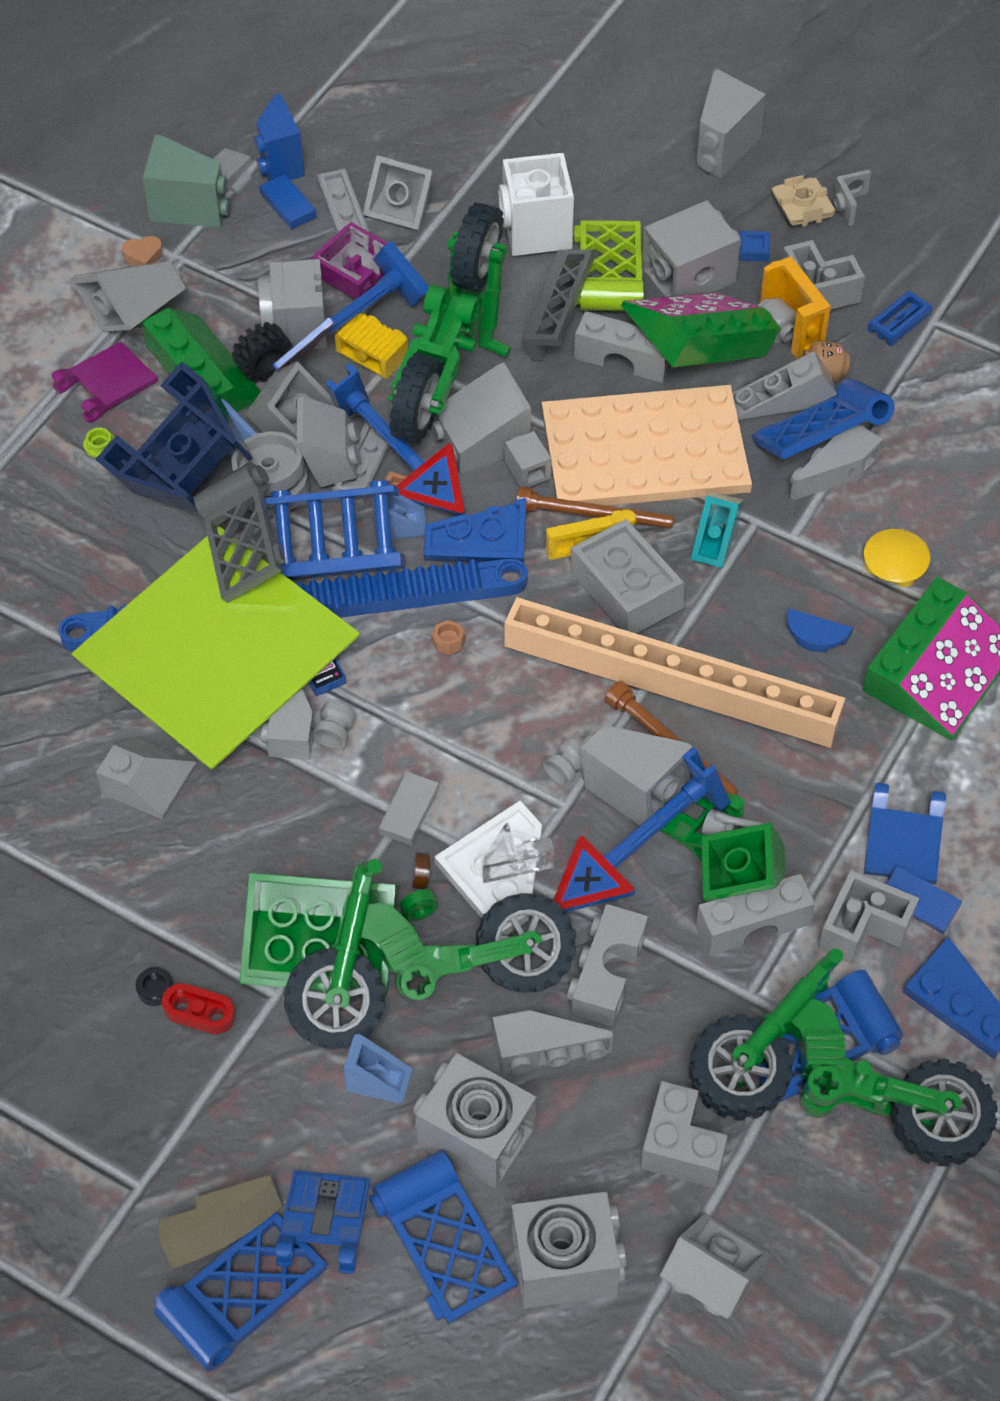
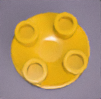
M886 529L874 534L867 541L864 548V568L869 574L876 575L882 580L896 583L903 588L909 587L914 584V580L920 578L927 571L930 564V551L926 543L916 534L903 529Z

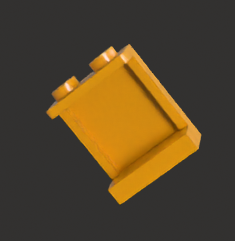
M792 256L767 265L763 272L760 302L765 299L781 298L796 312L791 352L799 359L803 350H808L812 342L816 340L825 341L831 306Z

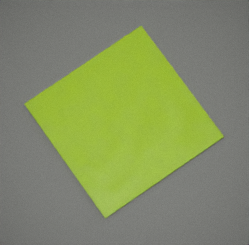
M220 526L217 527L218 534L223 536L225 530ZM206 536L74 650L71 655L203 764L213 770L361 634L280 572L228 603L221 599L208 536ZM229 544L223 556L224 561L229 562L236 548L235 545ZM246 549L238 565L246 567L253 551ZM260 558L255 571L263 569L269 563ZM235 570L229 583L230 588L238 583L242 572Z

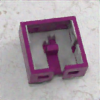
M350 221L311 257V260L320 259L321 279L356 300L374 287L376 280L385 275L373 261V258L387 242Z

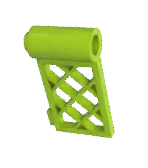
M580 220V225H574V242H580V250L596 249L603 254L597 259L594 258L589 271L591 273L596 269L603 276L587 277L576 304L580 305V311H625L621 306L624 300L643 299L641 221ZM586 231H599L602 235L595 239L587 234ZM620 232H634L627 239L619 235ZM610 239L618 244L612 249L604 245ZM626 249L634 255L625 259L619 253ZM610 259L619 264L612 270L604 265ZM627 270L635 275L636 278H623L619 274Z

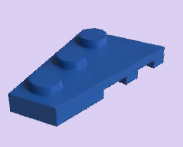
M526 497L515 500V503L498 507L496 505L476 514L468 516L462 514L426 524L424 560L469 562L471 559H474L476 562H486L501 559H517L524 563Z
M947 937L906 984L903 993L995 1059L1000 1054V1002L951 939Z

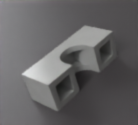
M585 311L575 332L574 359L604 367L609 354H621L632 362L634 366L633 375L664 383L671 365L638 325Z
M802 874L783 879L774 889L717 899L698 905L696 927L708 955L712 956L743 946L744 939L748 934L764 926L773 925L776 934L780 935L811 925L815 902Z
M606 904L602 917L595 916L590 931V936L594 937L591 947L584 946L578 967L583 968L579 979L573 977L567 994V999L572 1000V1015L610 1027L615 1026L625 997L626 979L609 973L605 966L617 960L633 964L637 963L647 934L649 916Z

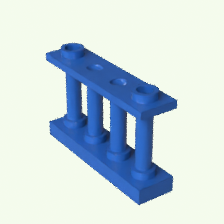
M388 480L369 482L370 487L299 495H291L290 491L271 492V497L265 498L268 509L275 508L278 543L282 546L285 562L280 564L282 569L280 573L290 580L406 568L405 555L401 552H395V547L391 545L387 497L399 496V489L395 485H390ZM374 498L378 548L375 549V554L362 556V551L358 549L354 500ZM341 502L345 552H342V558L329 559V554L325 553L321 504ZM308 505L312 555L309 556V561L296 562V557L292 555L288 507Z

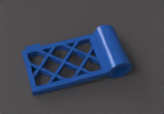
M846 379L840 383L836 390L837 395L778 423L770 424L757 430L752 434L755 444L784 460L865 421L874 425L885 424L893 416L895 410L894 401L889 395L857 379Z
M857 970L846 975L835 986L818 993L813 998L824 1003L829 1000L833 1002L838 1011L836 1016L838 1023H840L841 1018L845 1025L839 1024L842 1033L852 1036L857 1043V1047L845 1051L846 1058L853 1061L870 1052H880L881 1055H886L895 1051L901 1045L900 1040L904 1034L866 970ZM785 1034L782 1040L785 1038L788 1043L798 1045L793 1060L792 1079L785 1096L779 1102L799 1094L800 1089L798 1086L807 1082V1079H801V1073L794 1076L795 1071L801 1072V1064L798 1063L801 1054L797 1039L789 1034ZM764 1059L763 1068H768L767 1061ZM756 1075L762 1086L768 1077Z
M439 1150L372 1186L374 1194L369 1197L371 1206L379 1218L385 1216L395 1229L431 1294L425 1301L436 1321L444 1318L447 1325L517 1287L518 1283L461 1186L454 1167L444 1151ZM455 1196L464 1209L460 1222L438 1216L441 1204ZM435 1207L434 1214L426 1213ZM466 1216H468L472 1225L465 1224ZM414 1218L430 1221L431 1224L426 1241L410 1237L403 1224ZM436 1223L458 1229L453 1248L430 1242ZM462 1231L479 1235L483 1242L480 1256L457 1250ZM415 1246L423 1248L421 1256ZM428 1249L450 1255L445 1275L428 1271L424 1263ZM486 1249L492 1260L484 1258ZM455 1257L477 1263L472 1283L449 1277ZM482 1265L498 1269L505 1281L493 1289L476 1284ZM434 1280L443 1282L441 1290H439ZM447 1284L470 1290L466 1304L453 1311L450 1310L444 1299ZM474 1291L482 1293V1295L472 1300Z
M277 1212L243 1236L184 1286L179 1285L175 1288L168 1286L155 1299L154 1315L207 1372H211L222 1365L230 1357L237 1345L327 1270L325 1261L306 1242L295 1241L293 1257H305L313 1265L311 1269L305 1274H287V1267L283 1266L282 1274L259 1273L260 1256H277L275 1247H261V1237L268 1230L275 1226L281 1231L283 1218ZM256 1241V1246H250ZM238 1255H255L254 1273L231 1272L232 1260ZM226 1266V1271H220ZM208 1280H225L224 1298L206 1297L198 1288ZM230 1281H253L252 1299L229 1298ZM258 1282L282 1283L281 1294L274 1300L257 1299ZM286 1283H293L286 1289ZM216 1307H223V1312L221 1313ZM228 1307L251 1308V1319L237 1330L227 1320ZM256 1308H263L256 1314Z

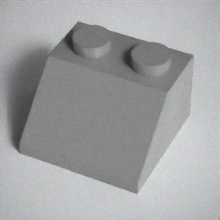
M297 361L274 371L245 415L262 432H283L297 439L298 397L305 396L334 407L335 405L326 390Z
M305 396L298 397L296 444L319 487L357 478V464L361 462L356 441H360L357 423L351 422L346 411Z
M705 1213L679 1236L660 1276L669 1281L670 1286L674 1290L682 1294H689L703 1303L705 1309L710 1313L729 1319L744 1302L769 1263L772 1254Z

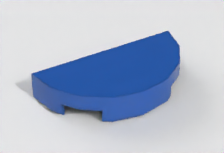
M788 608L787 629H789L799 646L810 651L828 652L829 648L846 644L852 635L854 627Z

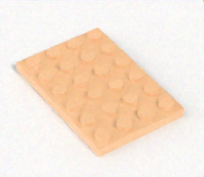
M731 385L542 402V416L548 453L551 457V472L556 498L609 506L706 497L711 492L724 495L751 492L752 482Z

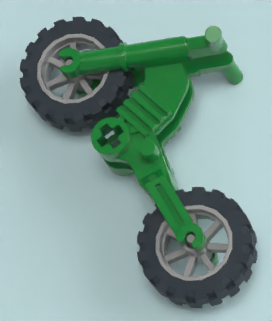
M474 202L473 206L469 207L468 214H465L462 220V227L459 228L458 232L454 231L453 238L448 240L447 247L448 250H451L448 288L435 284L430 285L423 306L424 313L431 315L428 325L415 323L412 334L418 336V338L410 342L397 376L391 384L393 392L389 395L388 400L392 401L393 408L390 410L389 415L391 419L389 429L394 437L413 443H420L422 438H425L427 429H430L433 423V416H440L444 411L447 396L461 365L458 349L474 352L477 347V340L474 337L478 325L480 329L479 348L488 349L505 359L510 354L511 347L493 338L494 330L497 328L500 291L502 289V265L507 254V246L500 244V239L503 236L502 226L504 224L503 211L500 208ZM487 283L486 292L481 291V289L484 288Z
M372 859L360 863L354 869L335 945L306 956L290 973L284 990V1008L290 1024L305 1040L327 1049L349 1048L354 1034H361L368 1038L369 1034L378 1027L386 1006V991L380 978L381 975L366 957L360 955L361 950H358L361 938L369 940L378 949L388 971L396 973L395 987L398 993L408 999L423 1000L433 993L436 981L441 976L465 972L478 965L491 977L494 983L508 990L523 993L545 990L549 986L558 983L564 973L569 971L572 965L570 964L572 957H575L576 932L575 929H572L569 915L564 913L558 903L549 900L543 895L521 893L510 895L497 901L482 916L475 936L477 944L423 946L415 928L396 909L383 903L369 904L370 895L368 892L372 876L382 870V863L378 859ZM517 916H533L526 932L522 930L516 918ZM539 919L546 924L550 933L539 935L537 932H534ZM510 921L516 933L508 937L501 936L500 934L504 926ZM552 938V949L550 955H547L537 946L538 943ZM534 952L545 962L538 968L531 970L530 954ZM523 955L524 971L516 969L508 963L514 957ZM411 972L423 978L424 983L418 985V992L407 987L406 982L412 980ZM320 976L325 989L321 993L308 991L312 982ZM353 977L358 982L360 988L349 991L351 978ZM362 994V1004L358 1012L349 1005V1000L352 996ZM307 997L319 998L324 1004L311 1014ZM329 1007H332L333 1026L324 1025L316 1020ZM340 1007L355 1016L350 1022L339 1026Z
M837 948L830 950L825 957H822L812 970L795 984L770 1014L766 1013L763 1019L757 1016L754 1019L747 1018V1014H737L736 1017L732 1018L729 1015L720 1017L718 1022L708 1024L694 1043L689 1060V1079L693 1082L692 1088L699 1091L702 1104L708 1109L712 1107L717 1110V1115L724 1118L729 1115L734 1116V1120L738 1121L745 1120L746 1117L756 1119L763 1116L764 1112L772 1111L778 1105V1102L783 1099L793 1074V1057L789 1054L790 1047L785 1038L782 1040L785 1034L789 1032L797 1039L800 1046L801 1079H807L800 1096V1104L803 1110L812 1117H825L840 1104L852 1105L865 1111L888 1117L891 1120V1124L895 1125L894 1133L899 1141L903 1140L906 1144L904 1148L911 1155L916 1153L921 1156V1161L928 1164L931 1161L938 1162V1166H949L950 1163L959 1165L965 1163L969 1158L975 1157L987 1144L997 1124L995 1114L998 1109L997 1102L993 1101L991 1097L993 1094L992 1088L989 1084H984L981 1080L983 1076L976 1070L970 1071L966 1068L967 1064L963 1062L949 1063V1059L945 1058L938 1059L937 1062L928 1060L922 1062L917 1068L913 1067L902 1080H898L872 1071V1066L868 1061L862 1060L856 1063L846 1058L845 1035L842 1033L834 1011L826 1003L813 999L818 993L829 989L828 981L830 974L843 960V952ZM734 1042L736 1043V1048L732 1055L722 1048V1046ZM717 1054L730 1065L713 1069L714 1055ZM766 1059L768 1068L759 1067V1064ZM755 1074L768 1078L757 1089L750 1075ZM725 1075L732 1080L729 1086L725 1087L716 1076ZM736 1083L739 1088L746 1085L750 1092L735 1091ZM963 1100L966 1101L971 1114L958 1111L962 1106ZM953 1119L970 1122L968 1130L961 1135ZM947 1126L953 1138L938 1136L940 1128Z

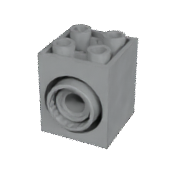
M706 200L644 227L642 272L663 297L715 292L736 282L741 238L738 232L734 229L732 230L725 222L721 212L715 210L709 201Z
M456 1053L449 1064L444 1062L440 1066L434 1078V1083L436 1084L429 1094L423 1093L414 1107L417 1144L432 1154L439 1150L444 1151L453 1166L497 1190L536 1129L537 1097Z
M607 1191L512 1204L511 1234L523 1309L617 1296L619 1282L625 1281L624 1267H626V1255L623 1242L618 1243L617 1229H619V1216L616 1204L609 1205Z

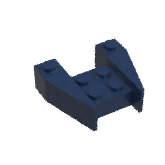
M181 361L160 385L178 404L138 451L116 435L95 460L131 492L199 513L194 499L190 495L224 456L233 448L249 461L253 457L219 395L200 375Z

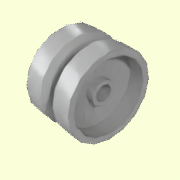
M267 431L245 439L244 442L253 457L251 461L247 460L236 450L234 451L231 459L233 471L248 462L260 465L266 471L269 481L267 482V490L264 492L265 498H270V493L274 491H290L291 495L308 494L310 488L309 477L304 457L294 437L283 432ZM255 503L247 508L251 511H254L256 507ZM297 506L288 507L289 511L296 508ZM267 508L269 515H276L275 508Z

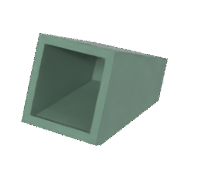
M155 135L143 175L150 221L221 228L223 217L228 216L230 210V199L225 197L227 177L222 175L221 163L162 135Z

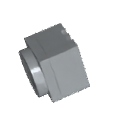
M320 259L271 262L270 276L258 277L262 327L264 322H269L271 325L273 323L277 324L290 340L293 347H295L325 321ZM326 336L319 341L314 349L327 348Z

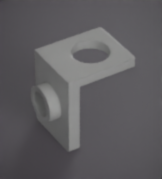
M870 170L836 177L833 205L837 212L840 211L847 226L854 225L857 207L854 197L868 194L871 179ZM863 180L858 188L849 190L848 186L851 182Z

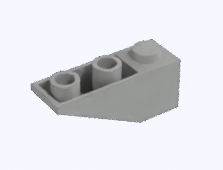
M813 351L732 394L738 420L805 410L837 395V392L826 366L816 352Z
M861 425L831 437L823 448L819 447L815 450L809 463L804 468L799 467L793 473L790 479L792 484L790 499L795 501L860 479L879 460L883 439Z
M303 689L269 718V722L263 723L261 741L262 743H267L269 757L311 759L314 719L312 709Z
M531 1010L492 1017L493 1037L502 1074L510 1072L512 1074H524L535 1067L545 1065L560 1067L566 1065L571 1060L581 1058L596 1060L604 1057L607 1053H612L613 1033L609 1030Z

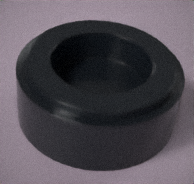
M159 967L144 970L137 977L135 984L139 999L148 1006L162 1005L164 992L174 985L169 972Z

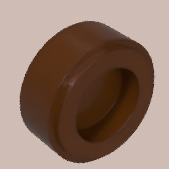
M416 852L412 888H427L430 870V855L428 853Z

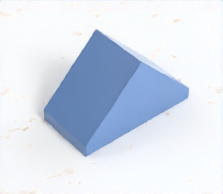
M401 495L387 497L391 539L424 536L426 525L424 506ZM372 498V500H373L374 522H375V530H376V538H377L376 516H375V504H374V498Z
M354 1034L344 1065L346 1091L402 1103L413 1068L361 1034Z

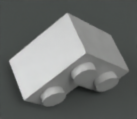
M813 240L784 247L782 259L792 256L830 304V310L861 302L865 276L854 255L824 262Z
M850 870L822 929L818 949L827 953L834 948L840 949L843 952V960L853 963L866 934L900 948L913 921L919 898Z
M661 1081L642 1151L640 1169L716 1189L728 1135L692 1126L696 1112L698 1090Z

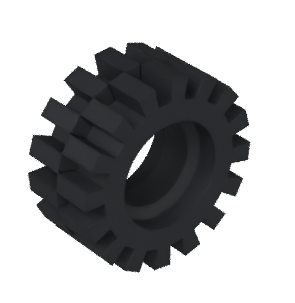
M264 322L263 327L260 323L256 324L253 331L250 328L247 329V335L245 337L240 335L238 338L240 343H235L233 346L235 350L232 351L233 360L249 381L258 382L259 379L261 382L267 381V377H271L275 371L272 365L293 348L292 343L277 324L273 323L271 325L269 322Z

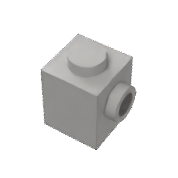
M534 431L525 435L515 436L505 442V464L519 486L531 487L551 479V457Z

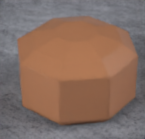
M445 620L436 624L432 632V643L437 652L447 655L461 651L466 641V632L461 624L451 620Z

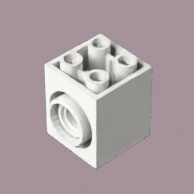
M564 153L503 159V184L499 185L498 188L499 208L503 211V227L507 229L512 256L572 249L574 195Z

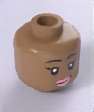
M816 340L811 343L808 350H803L801 357L813 351L816 352L830 373L833 383L838 382L841 377L847 375L850 355L845 351L841 343Z

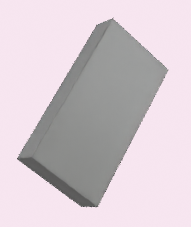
M406 772L378 828L379 834L412 846L439 791V783Z

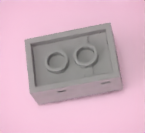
M627 519L571 548L572 575L620 629L638 633L684 608L683 580Z

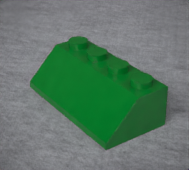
M167 308L142 321L146 347L169 375L182 361L200 375L219 397L225 400L236 412L253 404L261 390L252 380L249 381L233 360V356L199 315Z

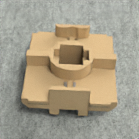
M804 175L785 179L784 184L771 188L784 214L793 226L801 224L804 227L809 222L813 223V221L820 223L823 218L832 217L835 213V209L827 197V188L821 187L817 178L804 179Z

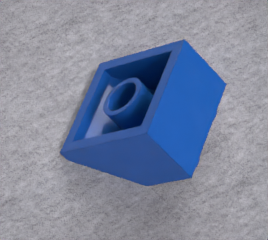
M276 94L256 122L258 135L254 136V143L257 152L260 154V157L256 158L257 167L261 176L266 175L268 181L283 174L290 180L305 176L301 133L281 94Z

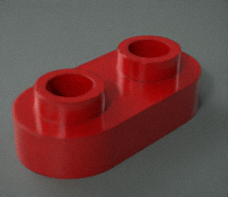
M184 983L172 985L163 994L162 1006L165 1016L174 1023L210 1034L224 1033L234 1024L235 1011L233 1003L224 995ZM185 1003L188 1005L184 1010L176 1009L179 1004ZM215 1014L223 1015L218 1021L210 1019Z

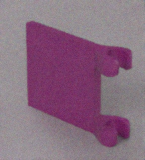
M121 341L70 369H58L52 373V379L56 382L53 384V388L58 393L66 392L78 381L94 397L83 401L81 404L82 409L85 411L82 416L89 423L97 421L107 409L158 382V377Z

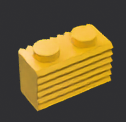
M360 313L335 334V344L338 353L388 379L393 374V371L400 367L408 349V338L400 330H392L390 327L387 328L385 324L382 325L376 317Z

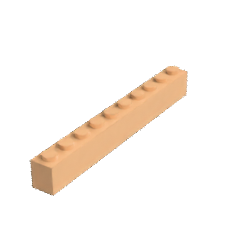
M516 597L505 621V647L617 682L622 680L627 685L819 745L832 747L841 722L846 699L844 697Z

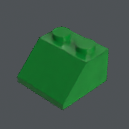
M771 822L701 836L703 899L705 902L774 889L786 876L784 843Z

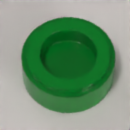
M429 889L412 892L400 902V908L405 919L410 921L425 919L432 915L438 907L437 899L433 891Z

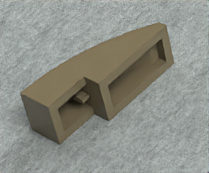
M271 1175L195 1197L196 1209L159 1219L160 1244L172 1269L221 1250L242 1238L282 1207V1200Z

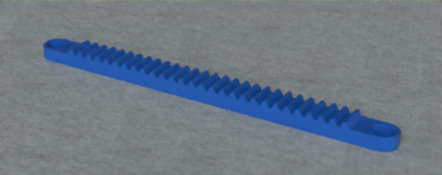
M471 559L468 564L457 561L454 566L444 563L440 568L432 564L428 569L417 566L415 571L404 568L401 573H397L393 569L385 575L378 571L375 576L364 573L361 578L351 575L349 579L344 580L339 576L335 581L324 578L322 583L311 580L308 585H304L301 581L297 582L296 585L338 617L342 618L516 595L524 591L527 586L528 569L522 561L517 559H501L478 563ZM507 572H515L520 575V578L517 581L508 582L502 576ZM123 604L120 609L109 606L107 611L68 616L59 625L58 631L62 645L67 650L73 652L127 605ZM82 628L86 631L81 638L72 639L68 637V633L72 629Z

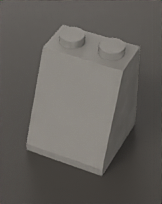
M719 69L713 72L700 120L696 162L698 167L721 178L761 138L765 93Z
M170 261L79 274L70 278L103 332L131 330L186 288L181 280L180 271Z
M501 363L446 399L444 411L440 416H434L431 429L437 441L441 440L444 446L449 443L452 444L457 470L462 474L505 459V442L515 436L531 432V407L505 363Z
M603 725L595 734L587 736L580 747L585 788L641 826L682 791L681 787L692 778L682 756L693 746L687 742Z

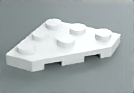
M520 800L434 856L435 865L482 918L494 903L507 896L521 893L533 894L542 824ZM529 915L516 917L520 926L529 921ZM510 921L504 926L500 934L501 936H507L515 930Z

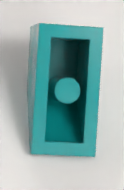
M711 492L706 496L691 560L723 568L737 530L744 500L716 492Z

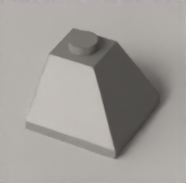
M377 155L363 215L420 230L434 170L391 157Z
M133 737L113 745L96 771V775L103 795L163 820L197 767V761L141 738Z

